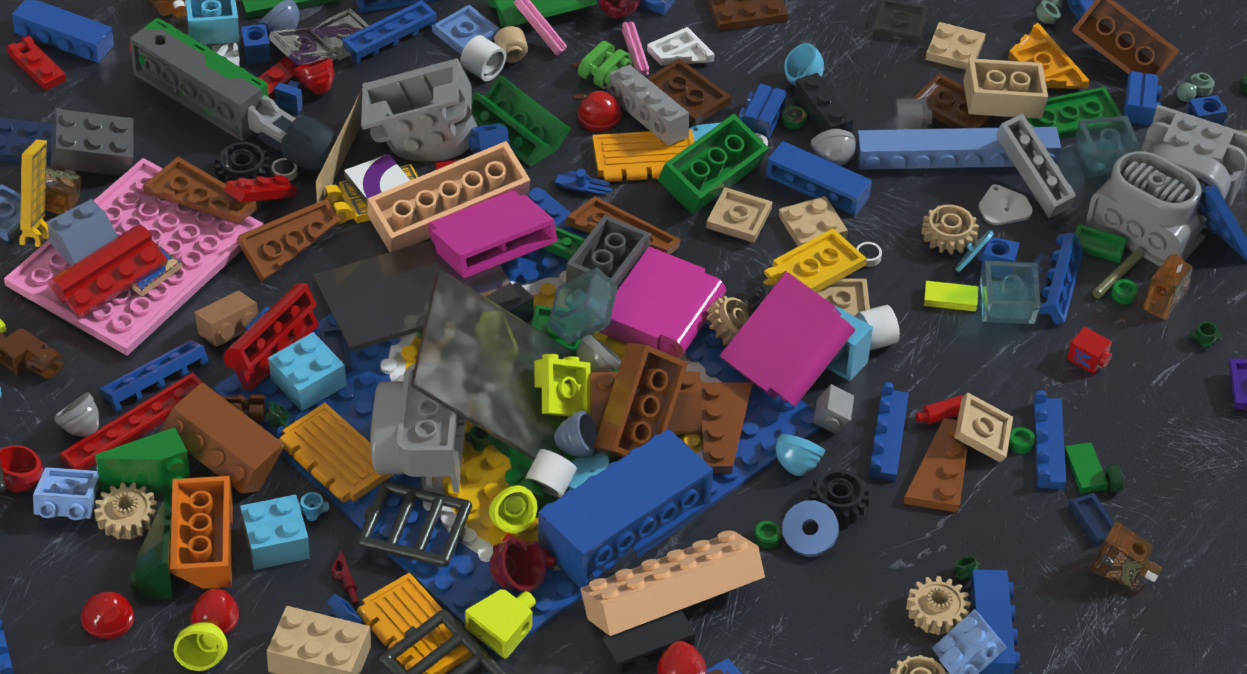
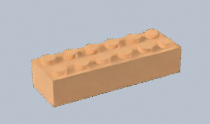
M507 141L368 198L367 215L389 253L394 254L429 239L428 222L514 190L520 196L526 195L529 197L530 178Z
M724 531L719 533L718 537L711 540L697 541L692 544V547L687 549L670 551L667 553V556L657 560H646L641 563V566L636 568L619 570L612 577L592 580L589 585L580 589L588 620L609 636L765 578L759 547L735 531Z

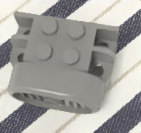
M458 58L364 83L362 91V129L370 128L371 137L375 142L386 141L389 149L394 154L407 160L444 161L466 152L470 148L468 138L472 136L471 129L478 126L472 116V87Z
M1157 105L1153 123L1147 130L1141 151L1156 154L1187 170L1196 177L1202 187L1216 185L1228 207H1230L1244 180L1247 169V133Z
M1145 151L1124 154L1115 162L1111 177L1092 196L1085 226L1128 238L1127 249L1134 252L1137 248H1141L1145 252L1144 258L1158 266H1161L1168 257L1167 271L1174 273L1177 267L1182 264V261L1184 262L1205 239V235L1200 233L1204 228L1205 220L1197 213L1202 193L1200 183L1187 170L1156 154Z
M461 363L413 364L405 370L403 381H382L377 385L371 423V459L373 469L377 474H406L412 477H426L428 487H434L435 477H451L453 492H459L467 413Z

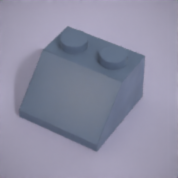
M92 199L47 221L50 244L70 265H73L118 237L107 214Z

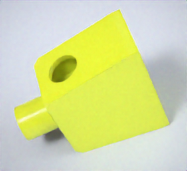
M500 589L465 611V629L506 659L532 628L531 608L536 604L535 598L528 591H524L515 598L508 591Z

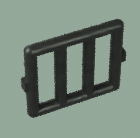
M384 481L380 485L372 506H367L364 513L366 520L357 539V544L363 548L447 567L450 564L458 541L462 542L464 539V526L472 509V503L469 500ZM389 493L404 496V501L387 541L371 538ZM421 500L432 503L414 548L399 545L398 542L415 501ZM442 507L458 509L459 511L442 553L436 554L425 551Z
M444 609L438 611L419 627L415 628L412 626L404 633L402 640L380 656V662L391 674H423L460 644H463L473 656L450 674H469L480 664L490 674H507L450 613ZM443 623L453 636L409 670L405 671L395 659Z

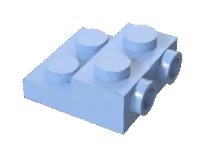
M45 467L33 494L34 514L44 518L63 516L69 517L72 520L91 518L96 506V493L99 488L97 471Z
M974 609L932 649L950 674H979L1007 647L983 617Z

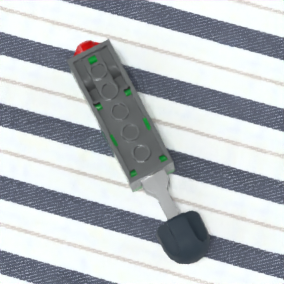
M156 18L130 37L129 50L132 55L133 73L135 76L242 142L255 132H263L281 143L283 157L292 163L311 171L323 168L337 140L334 131L314 117L309 118L302 115L294 118L281 110L269 98L268 84L264 80L255 77L244 68L235 65L226 57L217 54L208 46L202 45L188 34L182 33L171 24L159 18Z

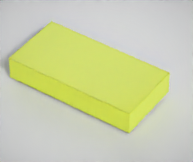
M926 281L924 306L976 312L978 286Z

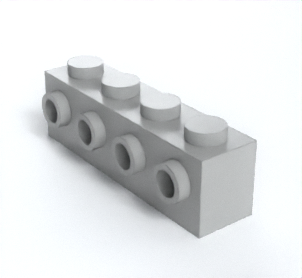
M631 65L624 66L610 73V84L608 86L610 95L616 98L624 110L669 146L689 137V112Z
M1023 113L1002 123L996 137L1047 217L1050 219L1071 208L1076 198L1073 188L1068 184L1060 168L1053 161L1045 145L1040 141Z

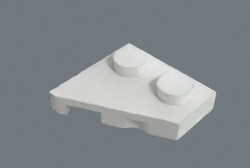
M688 27L647 44V52L661 66L669 65L678 58L687 64L714 61V53Z

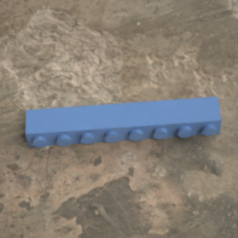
M1033 127L1034 132L1045 145L1049 155L1058 165L1061 144L1057 127ZM999 128L858 130L856 156L859 170L1015 167V165L996 137Z

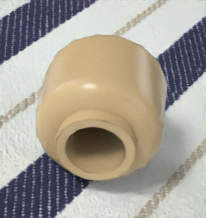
M504 27L494 36V43L506 51L505 62L516 63L526 55L528 45L523 31L518 27Z

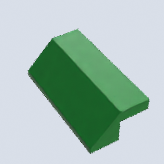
M488 0L489 7L497 9L501 27L515 26L528 22L514 4L515 0ZM530 0L544 18L597 4V0Z
M497 76L486 95L476 92L472 95V116L477 125L485 126L499 123L507 127L510 148L517 157L529 166H533L558 150L571 130L570 127L503 76Z

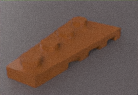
M180 157L175 158L143 185L144 193L238 224L257 209L255 201L240 202L224 191L226 184Z
M596 196L566 218L565 225L591 233L602 217L607 215L651 233L650 247L669 255L679 248L681 239Z
M325 199L240 234L236 241L261 283H263L338 225L340 219L328 199Z
M701 382L703 460L713 468V473H732L753 382Z
M943 419L904 497L903 504L959 512L968 445L954 438L958 420Z

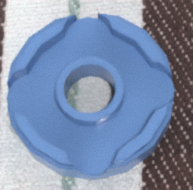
M816 500L803 501L794 505L786 513L782 523V533L787 545L795 553L805 557H817L835 544L839 535V524L834 512L826 504ZM809 522L816 523L818 531L814 535H806L803 532L805 524Z

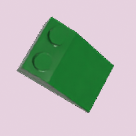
M175 427L95 454L101 493L109 494L110 486L119 489L121 483H124L126 487L136 483L137 489L145 486L147 493L153 492L154 496H165L167 491H172L173 479L190 478L187 450Z

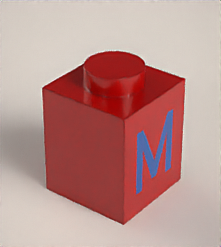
M1084 327L1071 341L1067 360L1095 374L1101 366L1105 368L1112 357V354L1109 353L1112 341Z

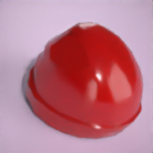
M329 57L294 68L295 76L306 90L314 95H323L331 89L333 83V61Z
M594 91L587 95L580 103L577 112L578 123L591 132L611 130L619 123L622 117L619 102L615 97L604 91Z
M7 446L0 449V460L6 489L11 492H23L35 486L43 474V465L38 455L24 446Z
M213 588L203 593L196 601L191 613V624L200 622L212 623L218 626L224 635L233 631L239 620V609L234 598L223 589Z
M102 592L91 596L84 604L81 613V623L84 629L89 634L103 639H115L122 636L131 628L135 618L129 601L123 595L116 592Z
M684 641L672 643L662 654L657 667L658 674H706L707 672L705 661L700 652L697 651L696 647Z

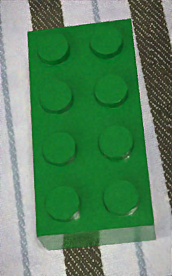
M732 114L667 161L657 180L693 215L719 196L724 187L730 188L761 165L769 147L735 114Z

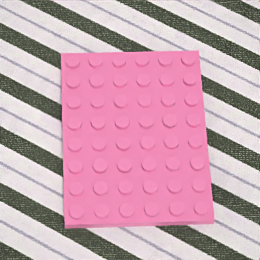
M142 158L98 196L94 202L107 214L117 236L135 225L141 224L152 234V240L181 261L182 268L143 297L132 288H128L81 319H78L67 303H62L48 285L50 278L71 266L55 250L49 240L4 278V282L8 288L128 356L242 251L236 241L238 235L260 227L263 223L248 216L238 224L144 193L143 185L163 168Z

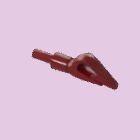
M341 550L333 564L331 574L334 579L342 581L344 592L349 595L352 606H357L359 604L355 593L357 587L351 577L343 550ZM340 566L342 571H337L336 568Z

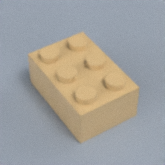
M969 58L963 79L968 114L1016 117L1023 113L1025 118L1042 119L1048 100L1042 63Z
M286 606L267 649L268 672L274 674H360L371 648L370 626Z

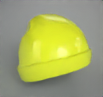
M520 485L510 486L494 497L489 507V516L494 525L509 533H519L528 529L537 513V501L533 493Z
M195 623L186 627L178 634L174 643V656L185 668L194 671H204L215 666L224 658L228 650L227 640L222 630L215 624Z

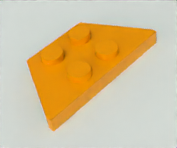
M1036 23L1032 31L1028 35L1025 34L1020 39V43L1015 44L1009 51L1008 58L1011 61L1042 63L1047 88L1086 89L1089 86L1090 80L1039 23Z

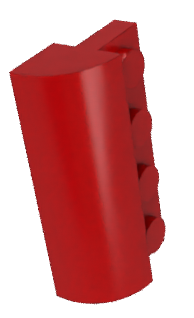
M137 224L50 278L48 285L62 303H67L78 319H81L168 263V259L153 242L152 234L144 226Z
M306 283L295 284L225 351L226 367L234 368L244 390L252 391L270 374L268 357L311 334L319 326L312 311L317 304Z

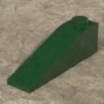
M167 491L136 558V571L130 572L131 588H136L138 600L170 599L173 597V574L170 573L172 491Z

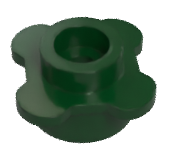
M1210 321L1200 322L1197 329H1193L1190 332L1191 338L1197 339L1205 348H1210L1212 343L1222 339V333Z
M269 401L270 407L264 411L267 421L275 429L281 426L284 428L288 427L287 420L289 414L281 404L275 405L273 401Z
M485 424L474 425L470 432H466L464 436L465 441L470 442L473 445V450L476 452H482L489 445L497 443V436L492 435L491 428Z
M965 556L955 562L953 571L957 573L955 575L956 579L968 581L972 578L973 569L983 570V568L979 567L981 563L975 556Z

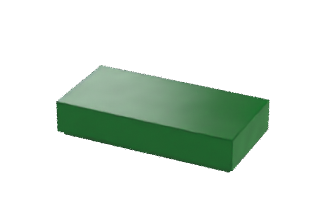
M1078 224L1075 235L1084 250L1083 253L1120 264L1128 238Z
M1092 443L1065 446V457L1080 494L1107 490L1108 482Z

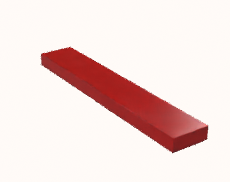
M192 372L103 426L93 435L85 437L59 453V460L68 469H89L96 464L95 454L133 442L164 423L172 408L200 383L204 382Z

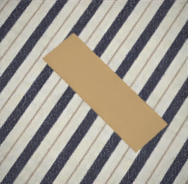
M363 88L316 180L317 202L325 200L327 196L325 186L333 184L361 127Z

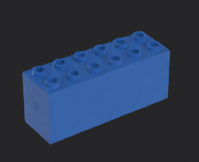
M667 429L661 434L654 435L641 447L632 449L627 456L619 461L612 462L602 472L595 476H590L577 488L568 490L552 504H546L539 511L538 543L541 547L550 550V556L557 559L556 565L580 588L585 587L592 580L599 579L708 507L711 501L713 468L671 430Z

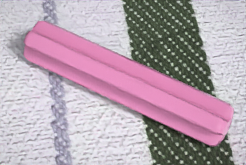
M530 0L514 1L516 7L557 56L562 54L566 50L567 45Z
M632 21L624 22L622 24V33L631 55L633 67L646 77L649 74V66L635 24Z

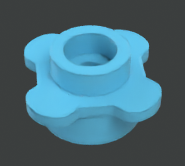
M316 492L306 493L302 496L301 502H298L301 512L308 521L317 520L321 513L328 512L329 504L323 502V497Z

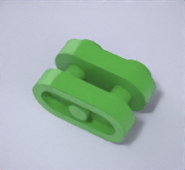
M602 41L583 58L578 68V75L588 81L594 78L595 85L606 89L610 84V73L624 66L631 65V55L622 49L615 52L614 45L607 41Z

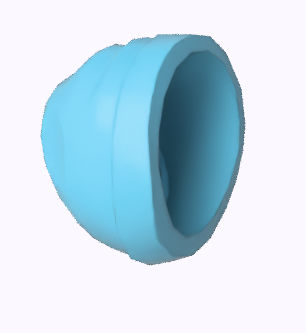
M803 43L795 47L788 54L784 63L787 80L791 85L795 86L796 79L815 73L822 77L824 61L821 53L815 46L810 43Z
M781 434L776 440V455L779 462L789 473L795 476H804L813 470L825 453L824 448L798 436Z

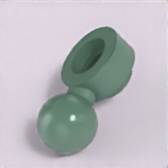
M1043 0L1036 7L1037 18L1044 24H1054L1061 17L1060 10L1062 9L1063 1Z
M1207 73L1193 74L1189 83H1182L1178 86L1177 97L1183 102H1189L1196 95L1208 96L1212 93L1215 82Z

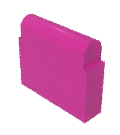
M514 190L428 222V232L436 247V253L463 278L558 242L554 219L526 195L520 196Z
M648 247L601 312L599 332L624 343L646 344L671 356L680 358L707 321L706 317L709 315L707 309L710 307V304L717 298L724 296L726 287L720 279L706 274L705 268Z
M786 271L720 354V357L773 399L780 396L785 402L795 407L856 330L849 322L840 317L842 314L833 304Z

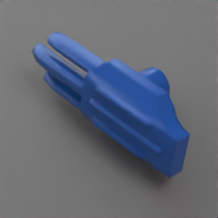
M584 169L558 174L555 180V186L597 195H605L612 192V188L604 187L609 186V182L590 178Z

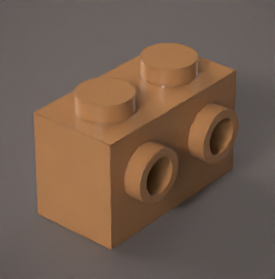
M238 290L195 311L194 315L198 334L215 347L227 343L229 340L246 332V326L258 315L257 303Z

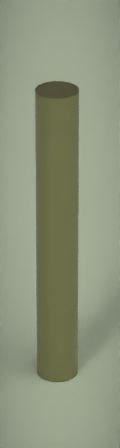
M1137 248L1092 291L1093 296L1098 299L1101 298L1116 281L1120 280L1145 256V252L1141 248Z

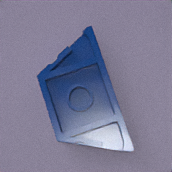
M1201 186L1202 193L1197 211L1206 218V227L1213 234H1218L1247 261V238L1217 186Z

